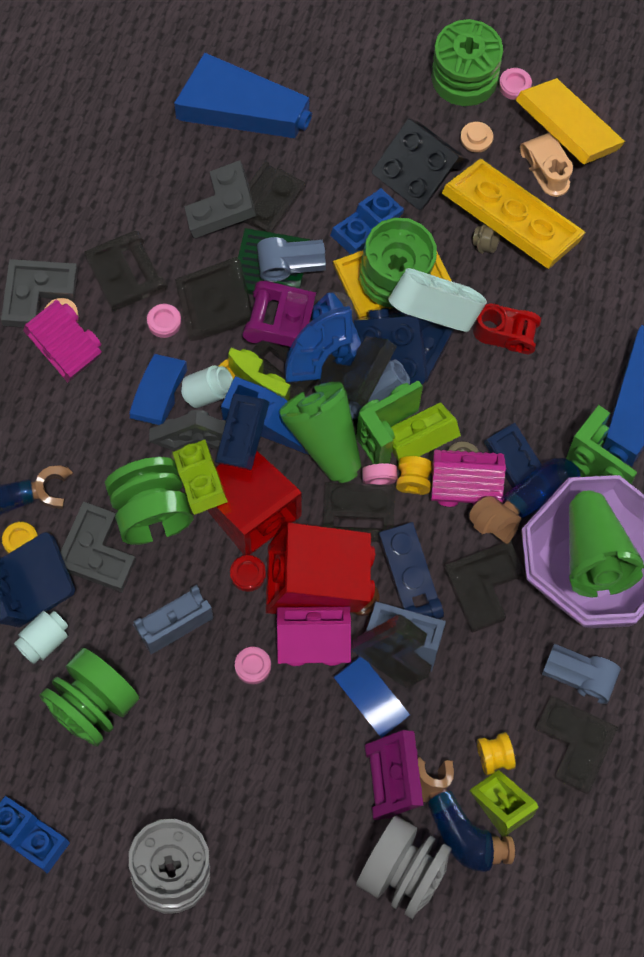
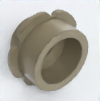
M486 224L478 226L473 235V245L477 246V250L481 254L484 251L494 253L500 241V234Z

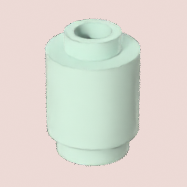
M210 366L183 379L182 396L192 407L201 408L224 399L231 386L233 377L226 367Z
M42 611L18 634L20 638L14 645L32 664H35L39 659L43 661L68 637L64 631L68 625L55 611L50 615Z

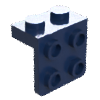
M389 308L368 310L369 316L354 320L365 355L359 361L360 375L367 376L390 360L396 359L403 365L409 375V385L416 381H420L421 384L427 381L422 328L433 325L434 322L407 315L401 311L400 313L389 314Z
M44 532L6 556L0 557V624L20 628L35 619L42 611L47 612L74 595V585L52 534Z

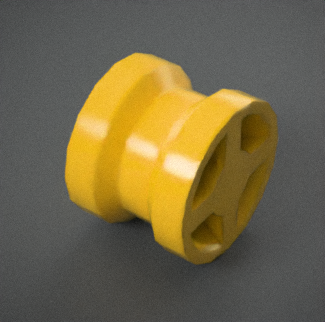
M406 456L399 459L398 469L401 471V477L397 479L396 489L403 493L428 494L431 490V482L428 480V477L432 473L433 462L418 456Z
M506 732L498 734L495 739L491 740L485 737L477 739V750L481 757L480 761L485 775L494 774L495 770L499 768H505L506 770L515 769V756L510 738Z

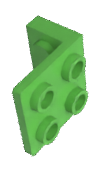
M416 381L411 385L408 383L401 384L391 392L389 397L381 401L378 399L372 400L361 408L358 416L356 439L372 464H390L391 453L393 452V439H395L391 426L419 411L423 389L420 381Z
M598 405L574 436L565 461L569 463V468L581 477L620 475L632 485L637 472L602 448L603 439L610 429L606 426L610 412Z

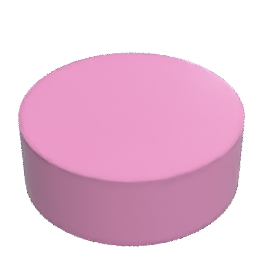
M520 68L507 69L502 73L499 81L500 92L506 98L516 100L520 91L531 88L532 85L530 75Z
M170 304L154 306L147 315L148 328L153 335L160 338H168L175 335L181 327L179 311Z
M393 464L365 466L362 468L363 483L369 486L393 484L398 479L397 466Z
M258 647L243 649L235 659L237 676L247 684L263 682L271 671L269 655Z

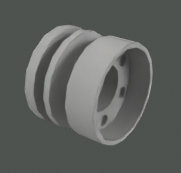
M394 816L366 862L356 886L378 899L390 885L396 889L391 907L397 909L405 895L410 897L411 901L404 915L413 919L416 913L429 903L447 871L448 858L452 848L443 844L435 858L428 855L436 838L430 836L418 849L412 845L417 827L398 816Z
M160 819L145 826L135 836L129 850V871L132 885L138 898L148 908L168 914L181 913L194 907L205 895L210 882L209 848L203 835L191 824L178 819ZM173 864L174 869H176L175 877L168 878V874L165 872V865Z

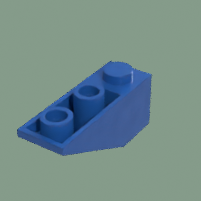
M235 376L221 405L223 420H227L233 394L265 399L270 403L261 437L309 455L282 422L279 411L288 401L265 387Z

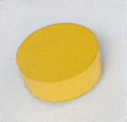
M15 522L9 525L3 532L2 544L9 554L38 535L32 525L26 522Z

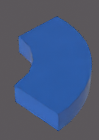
M350 306L340 307L323 313L301 330L292 343L285 363L286 382L321 379L322 366L328 356L340 346L353 343L352 309Z

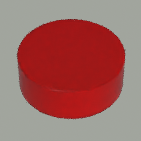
M244 555L237 558L230 568L232 583L242 591L250 592L257 590L262 586L266 578L264 563L253 555Z

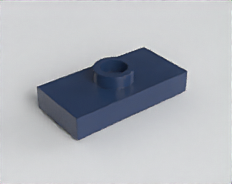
M233 394L215 462L252 470L270 402L261 398Z
M516 423L511 424L484 441L490 453L504 454L506 464L505 477L522 500L552 482Z

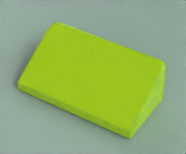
M440 402L391 426L395 435L392 453L399 463V459L402 457H419L461 436L457 419Z

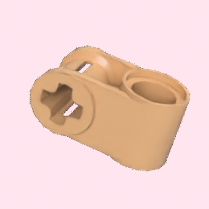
M548 132L521 143L522 158L526 157L531 166L529 170L533 172L542 190L554 197L567 193L570 188L569 178L572 175L573 165L561 147L560 142Z

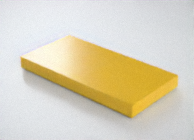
M481 158L448 182L442 192L446 197L548 269L574 248L586 233Z

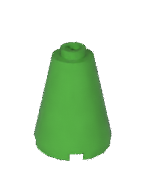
M341 382L320 384L314 387L316 393L306 397L304 392L286 402L279 411L282 422L331 481L346 483L354 479L358 475L357 471L361 468L347 392Z
M591 490L578 493L569 504V580L573 591L581 596L593 598L598 597L597 591L609 589L610 595H614L633 587L643 577L642 568L644 569V563L640 554L604 495Z

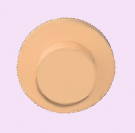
M471 122L463 127L460 140L467 150L476 153L483 152L491 146L493 132L485 123Z

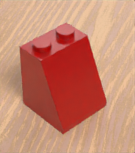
M256 451L252 470L222 464L216 467L228 502L207 511L243 555L252 554L279 534L287 523H293L302 516L301 491L258 451Z
M287 523L268 545L266 614H277V607H350V613L360 612L372 601L375 593V582L371 580V567L375 560V548L371 546V533Z

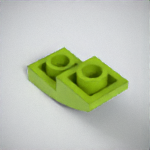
M234 348L230 349L228 353L229 368L236 377L265 387L287 401L289 400L290 384L286 383L285 379L276 374H263V360L257 354L246 349H241L240 351Z
M206 440L188 444L172 452L194 515L228 502Z

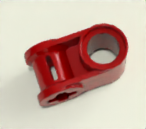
M489 303L485 305L476 319L473 333L475 338L484 344L503 347L509 351L529 355L534 353L536 348L534 337L536 328L541 325V318L536 313L530 311L516 310ZM483 322H493L497 327L489 328Z

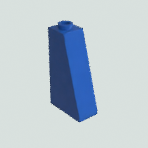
M207 53L203 54L174 102L176 119L181 121L296 138L300 129L305 131L312 118V112L309 111V97Z
M641 325L635 337L609 424L610 429L606 434L603 445L605 450L631 467L644 450L643 325Z

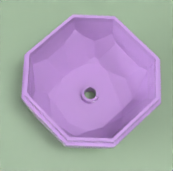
M620 475L568 478L521 530L526 579L548 600L583 627L609 628L632 626L644 615V569L642 568L643 577L638 583L618 594L610 595L608 589L597 591L598 597L590 598L574 592L569 580V504L582 491L591 490L604 495L644 563V494Z

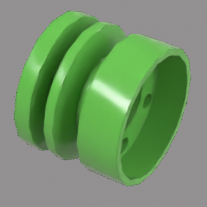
M471 19L455 21L444 27L436 39L431 74L433 87L440 97L451 104L460 106L478 105L490 98L497 87L503 56L502 40L497 32L484 22Z
M395 217L381 221L376 225L366 239L359 267V281L363 291L374 302L385 307L395 308L391 305L388 298L407 268L431 275L437 258V245L432 234L422 224L409 218Z
M152 457L131 462L115 470L105 481L112 508L118 510L115 518L122 541L127 544L141 545L152 542L153 539L148 525L162 521L166 536L169 537L180 533L193 521L187 496L180 491L183 486L181 478L178 476L176 463L171 458Z
M81 648L65 666L74 682L70 684L59 677H55L52 680V684L61 696L45 688L39 694V697L48 707L51 715L74 736L98 747L104 739L94 725L110 733L114 728L105 712L108 710L119 717H124L138 702L139 696L129 683L105 661L86 648Z

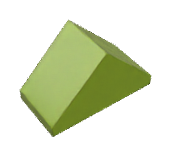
M497 770L494 774L469 790L502 837L507 836L530 820L538 809L536 801L500 770Z

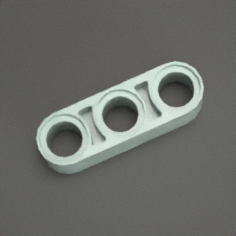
M411 268L405 270L388 298L391 305L402 313L464 332H468L487 303L483 295L470 287Z

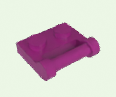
M269 281L257 282L253 292L255 302L250 322L246 323L244 327L243 337L251 343H258L263 340L291 347L301 330L310 322L316 292ZM276 300L279 301L274 324L263 323L268 302Z
M402 730L366 744L365 755L367 758H370L375 806L372 807L373 820L390 819L397 814L423 806L414 731Z

